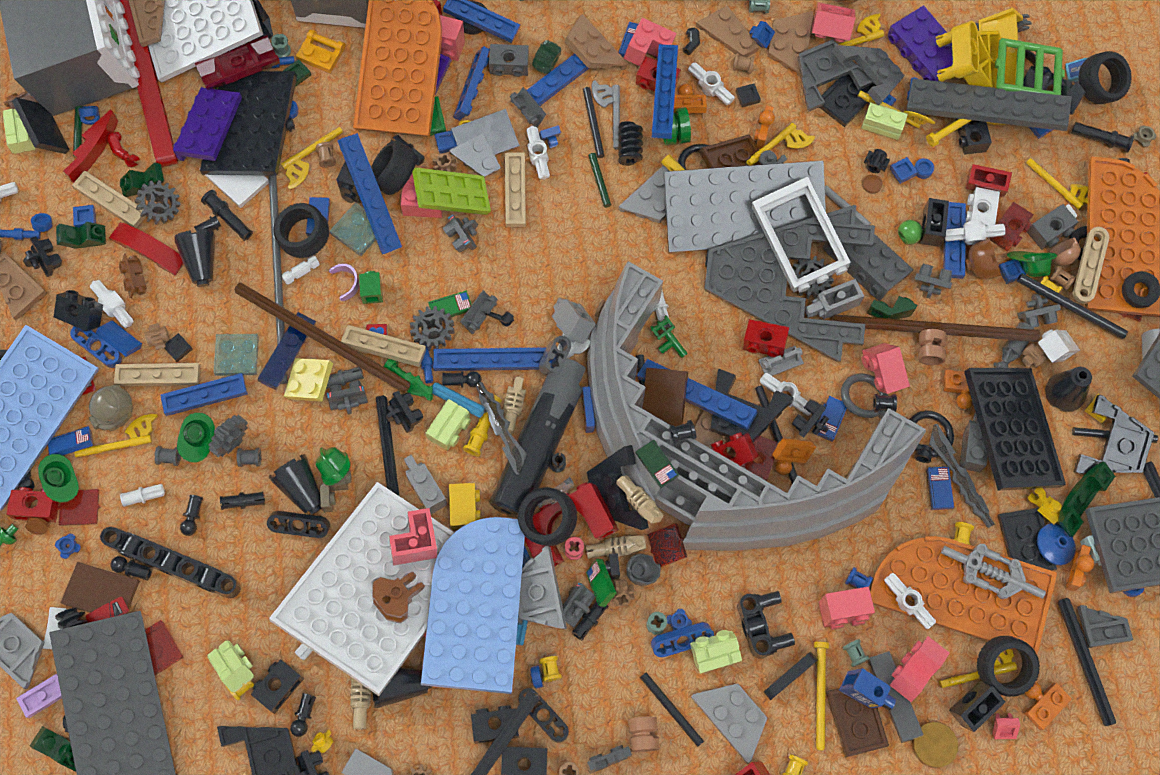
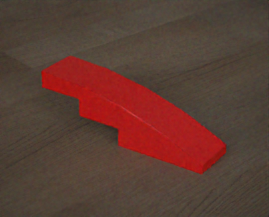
M111 109L82 134L85 142L72 153L76 159L63 170L72 183L84 171L87 172L107 146V136L114 132L119 122Z

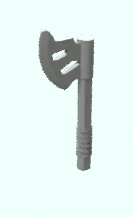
M594 80L592 83V95L595 101L604 108L609 104H613V148L618 149L620 86L613 85L611 88L609 85H599Z

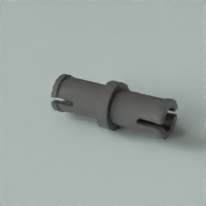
M358 366L345 371L341 369L338 370V373L331 374L326 389L332 385L345 386L348 382L364 379L362 368Z

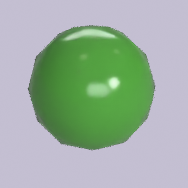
M906 220L899 225L898 235L905 244L912 245L921 240L923 229L917 221Z

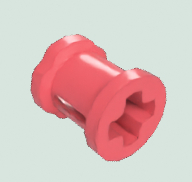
M578 537L569 538L565 543V555L567 558L578 560L583 556V541ZM571 545L573 547L578 546V552H576L575 550L571 552Z

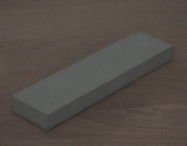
M890 651L870 657L868 661L874 676L890 686L894 679L891 675L896 669ZM891 687L888 695L895 698L896 703L889 713L901 743L923 737L924 734L910 701Z

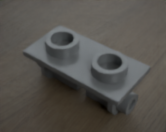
M522 87L518 94L514 92L510 95V101L521 110L529 124L538 128L547 114L527 90Z
M482 290L460 323L471 334H474L476 330L480 329V325L487 316L485 313H490L493 307L497 305L498 299L493 295L489 296Z

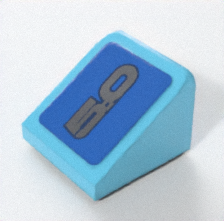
M1087 58L1065 64L1068 81H1079L1080 67Z

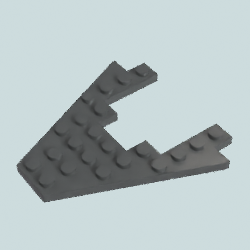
M856 205L826 213L841 244L873 247L875 226L855 224ZM817 217L774 229L788 260L810 261L812 242L829 243ZM764 233L709 249L705 291L763 322L789 327L788 335L837 362H841L843 344L863 346L865 324L804 318L806 298L786 296L787 279Z

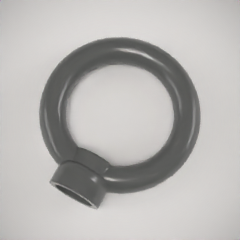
M863 373L854 374L844 381L841 387L842 401L850 412L859 417L874 418L878 416L881 419L886 411L879 410L878 413H874L873 409H861L852 402L849 396V389L856 382H867L876 388L874 383L875 377ZM879 392L880 396H888V394Z

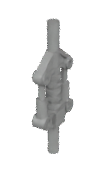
M985 544L977 545L969 555H964L947 546H943L941 554L964 563L963 581L968 585L974 584L985 590L989 589L997 593L1000 599H1006L1021 590L1042 599L1045 596V590L1025 582L1026 579L1019 560H1008L1000 556L999 553L988 549ZM986 556L995 561L999 560L1008 564L1010 575L1009 572H1003L1002 569L998 570L997 567H992L991 564L987 565L986 562H982V558ZM979 570L980 573L984 572V575H990L991 578L995 577V580H1001L1002 583L1006 582V586L998 589L989 585V582L976 577L977 571Z

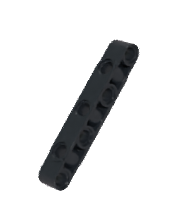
M106 527L100 534V540L104 545L127 558L226 598H235L240 593V584L234 577L212 566L115 527ZM117 534L116 540L109 543L110 537ZM155 550L154 557L147 559L148 553ZM194 566L193 573L186 575L187 568ZM233 582V588L230 591H224L225 585Z

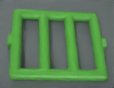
M1001 38L998 46V58L995 60V68H997L996 88L1004 89L1005 91H1028L1061 95L1062 79L1065 77V70H1062V48ZM1006 47L1017 48L1015 85L1004 83ZM1025 50L1036 52L1034 88L1023 86ZM1044 53L1055 55L1053 91L1042 90Z

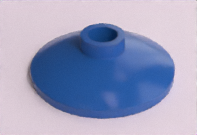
M1047 524L1040 529L1037 535V545L1041 555L1054 565L1069 563L1076 551L1073 537H1069L1059 524Z

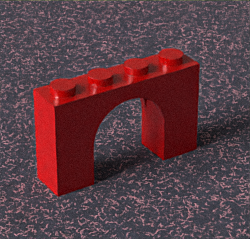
M585 482L576 488L577 491L571 494L566 493L574 502L576 510L585 518L595 539L603 540L619 530L595 484ZM558 502L546 504L540 508L539 513L533 515L534 526L540 534L549 535L553 533V526L559 516L562 515L560 504ZM526 537L524 539L533 558L543 551L544 545L536 544ZM549 546L551 547L554 567L564 562L557 546Z

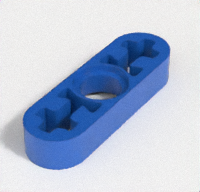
M75 326L71 329V338L105 366L115 368L116 364L121 363L122 356L119 351L92 330L84 331ZM78 333H84L88 337L87 341L83 337L78 336ZM94 342H101L100 349L96 351L91 350V345ZM106 351L111 356L114 355L115 359L113 361L104 354Z
M701 622L655 636L651 641V648L657 657H666L690 650V643L702 637L703 631H706L704 636L708 638L714 636V632L708 623ZM680 637H688L686 642L682 644L677 643Z

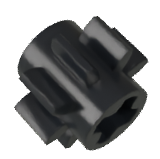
M875 149L873 152H868L864 163L867 164L866 168L870 172L880 173L881 170L885 172L890 159L887 158L885 151Z

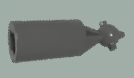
M1020 322L1016 327L1021 329H1034L1031 325L1025 322ZM1008 340L1003 347L1002 361L995 362L994 366L996 368H1008L1010 362L1021 356L1029 341Z

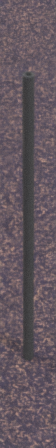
M269 176L275 303L284 307L281 250L273 232L276 218L279 215L277 176ZM276 317L279 383L286 384L288 380L285 325L282 320Z

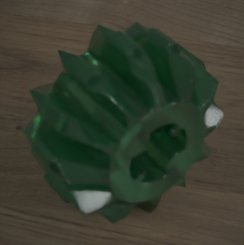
M545 40L537 50L532 66L544 74L550 73L559 60L561 47L552 41Z

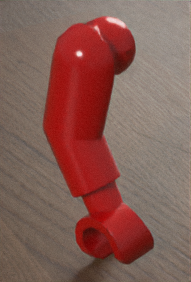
M119 132L108 134L107 141L112 153L118 158L125 160L128 167L138 165L135 162L140 160L139 157L134 154H128V151L122 148L120 144L122 140L121 134Z

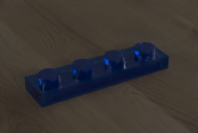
M297 312V316L315 326V320ZM289 326L259 375L258 381L277 390L308 336Z

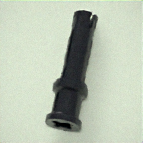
M1075 122L1071 134L1106 143L1110 148L1114 146L1124 149L1127 153L1134 140L1132 135L1128 137L1118 134V131L1115 130L1112 132L1104 131Z
M210 190L204 194L201 202L207 205L215 216L222 218L243 241L248 240L252 236L253 231L229 209L228 203L222 201L217 196L215 190Z

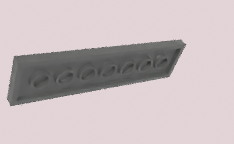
M913 79L907 111L925 115L1067 131L1072 96L1028 91H1005L1004 89Z

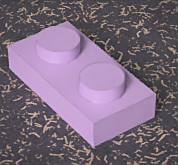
M57 674L16 698L26 718L34 716L62 699Z

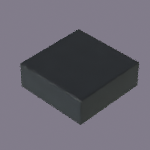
M755 83L736 88V94L742 107L760 103L761 98Z
M179 333L165 344L166 347H164L176 362L193 350Z

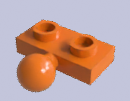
M682 84L678 89L679 95H675L674 112L676 108L686 107L688 113H706V95H693V87L689 84Z
M766 105L765 110L760 112L758 123L761 124V128H756L754 136L758 149L764 147L769 125L775 120L774 107Z
M945 370L943 391L961 393L957 397L956 403L961 409H969L973 402L964 372Z
M782 438L772 453L774 458L778 460L775 464L777 473L780 475L789 474L792 470V462L806 463L816 449L813 442Z
M1081 545L1076 549L1065 589L1075 591L1085 584L1086 575L1084 572H1089L1094 568V560L1089 555L1091 547Z
M1035 682L1033 687L1024 694L1030 699H1036V701L1024 714L1039 730H1044L1072 698L1057 683H1052L1042 694L1041 686Z

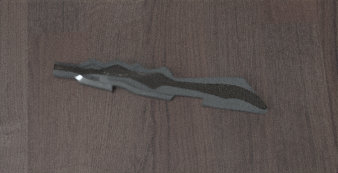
M479 382L475 387L479 392L481 405L485 407L484 412H488L489 421L496 436H501L505 447L502 449L516 475H519L527 453L508 431L510 422L504 418V410L501 409L500 403L495 400L494 394L488 392L484 384Z
M934 424L929 445L953 472L952 481L959 486L960 495L964 496L965 503L972 508L973 514L980 517L987 528L995 525L982 496H979L976 492L975 485L967 470L959 466L952 455L956 452L939 425Z

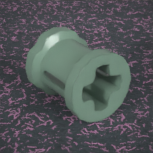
M749 0V13H753V11L769 13L770 0Z
M276 34L271 38V45L279 58L288 57L291 54V48L288 45L286 35Z
M661 612L652 613L647 621V629L653 635L663 633L667 625V618ZM654 619H657L658 622H662L659 628H657L656 625H652Z
M860 639L842 647L843 650L847 651L852 661V667L870 659L869 656L865 655L860 645Z

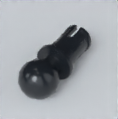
M461 371V373L442 374L443 386H461L463 388L464 384L475 388L476 384L479 386V382L482 381L481 375L474 371L467 375H464V371Z
M189 496L186 513H183V516L187 518L180 524V531L185 536H191L197 530L195 519H200L198 515L203 497Z
M123 556L113 558L110 563L112 571L116 573L125 571L126 576H135L145 581L149 580L153 570L152 567L135 563V560H130L128 563Z
M302 694L298 711L294 713L298 718L290 725V731L296 737H301L308 731L306 719L311 720L312 718L310 714L316 699L315 696Z

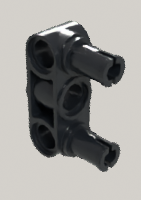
M779 591L764 595L746 594L738 603V612L743 632L748 641L750 651L755 658L763 659L777 653L779 649L795 645L792 633L776 637L770 636L768 624L763 614L764 608L782 603ZM751 601L754 605V609H745L743 606V602ZM758 642L764 643L767 651L759 652L756 644Z

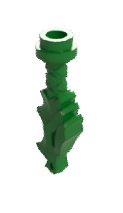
M388 359L383 367L411 383L407 391L408 393L420 397L424 396L428 401L433 400V385L426 386L421 381L419 375L413 376L411 372L406 373L398 367V361Z

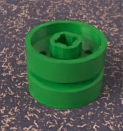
M686 107L675 109L673 113L672 139L663 138L665 146L675 145L677 139L680 144L691 142L690 118Z

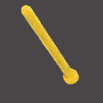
M958 119L939 132L928 134L926 140L931 147H935L939 144V140L972 120Z
M814 642V649H817L818 659L816 748L819 751H824L826 649H829V643Z

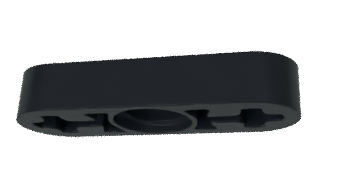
M274 511L267 519V527L275 533L323 538L330 529V522L322 516ZM275 518H278V521L281 523L280 525H277V522L274 521ZM293 521H302L304 528H296L293 525ZM317 524H321L322 531L319 530Z
M809 652L764 691V694L771 701L818 659L812 652Z
M531 688L522 690L519 694V703H521L528 691L537 692ZM539 695V701L542 705L538 706L534 713L530 712V717L552 741L556 743L564 742L569 735L568 726ZM541 709H546L550 713V718L546 722H541L537 718V714ZM554 718L557 720L554 722V725L557 728H564V736L562 738L560 736H553L555 731L551 726L548 730L545 728Z

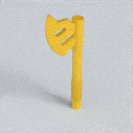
M881 14L870 15L860 22L857 32L864 36L839 43L838 45L855 46L884 37V31L880 30L881 24L878 21Z
M859 91L858 97L866 102L876 104L868 93ZM884 102L880 104L881 106L902 112ZM911 111L903 112L908 114L905 122L916 128H919L921 124H935L933 120L924 115Z
M791 123L768 144L752 155L746 163L752 166L759 161V157L764 151L771 150L784 139L787 147L798 149L809 146L814 141L815 136H807L802 130H796V125Z
M340 127L281 163L282 168L287 170L286 176L290 180L288 189L299 186L308 175L309 163L303 162L301 159L315 151L317 144L330 142L342 134L343 131ZM294 164L300 167L302 171L296 169ZM292 173H294L295 175H297V176H298V179H295V177L292 175Z
M1030 158L1026 162L1032 170L1062 194L1075 208L1079 210L1084 204H1088V198H1085L1086 193H1088L1087 186L1072 184L1070 186L1071 191H1068L1033 159ZM1077 191H1080V195L1078 197H1075Z
M143 415L131 422L125 430L130 439L87 447L75 451V457L89 456L120 448L152 443V437L149 434L153 431L152 422L158 415ZM143 422H146L147 427L145 429L142 425ZM135 428H138L140 431V437L137 436Z
M1012 649L1005 650L1007 655L1004 652L999 654L1003 664L996 658L994 663L995 675L1017 670L1016 663L1012 662L1014 657ZM978 671L941 680L939 685L941 688L952 687L980 679Z

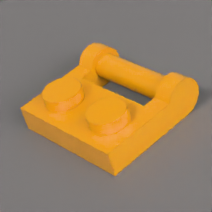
M310 29L305 41L296 54V59L331 74L344 52L346 44L342 41L337 42L317 34V31ZM313 42H319L335 50L334 52L313 45Z

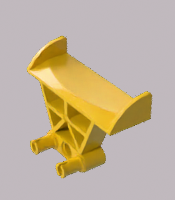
M1010 8L979 20V31L975 22L971 20L953 27L950 32L936 36V43L940 48L952 43L953 51L952 66L937 71L939 81L944 82L954 77L959 79L964 77L969 85L996 88L997 68H995V60L998 58L999 40L1001 38L1018 40L1017 22L1023 21V16L1014 8ZM1006 47L1004 82L1006 84L1015 85L1017 48ZM987 122V124L1005 125L1001 123Z

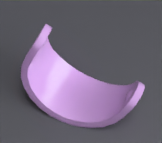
M338 264L329 269L331 274L345 271L355 277L354 285L350 291L340 296V301H345L357 293L359 279L352 266Z

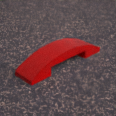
M120 222L109 237L111 241L124 248L128 247L155 262L160 268L174 276L177 275L184 265L180 254L147 233Z

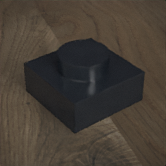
M618 553L609 554V561H605V566L611 580L619 579Z

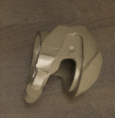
M109 385L99 389L90 400L89 410L92 416L89 417V420L94 429L100 428L102 430L114 431L122 427L132 416L133 404L129 393L120 388L119 385Z

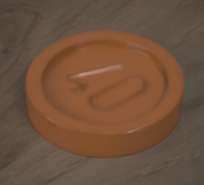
M873 174L867 175L862 182L863 189L871 194L878 193L883 185L881 178Z
M34 517L27 520L25 527L30 533L41 535L48 531L49 525L44 519Z

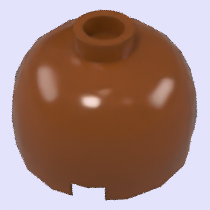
M990 239L976 242L969 250V259H966L968 270H973L975 275L981 279H993L1001 276Z

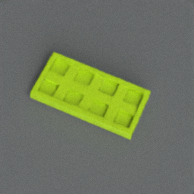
M415 168L412 171L419 208L483 215L491 212L484 176Z

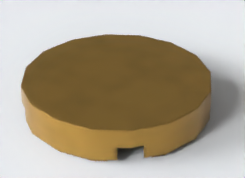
M930 722L922 725L923 737L913 740V751L919 758V761L932 768L949 765L955 759L958 752V740L955 733L948 726L939 722Z

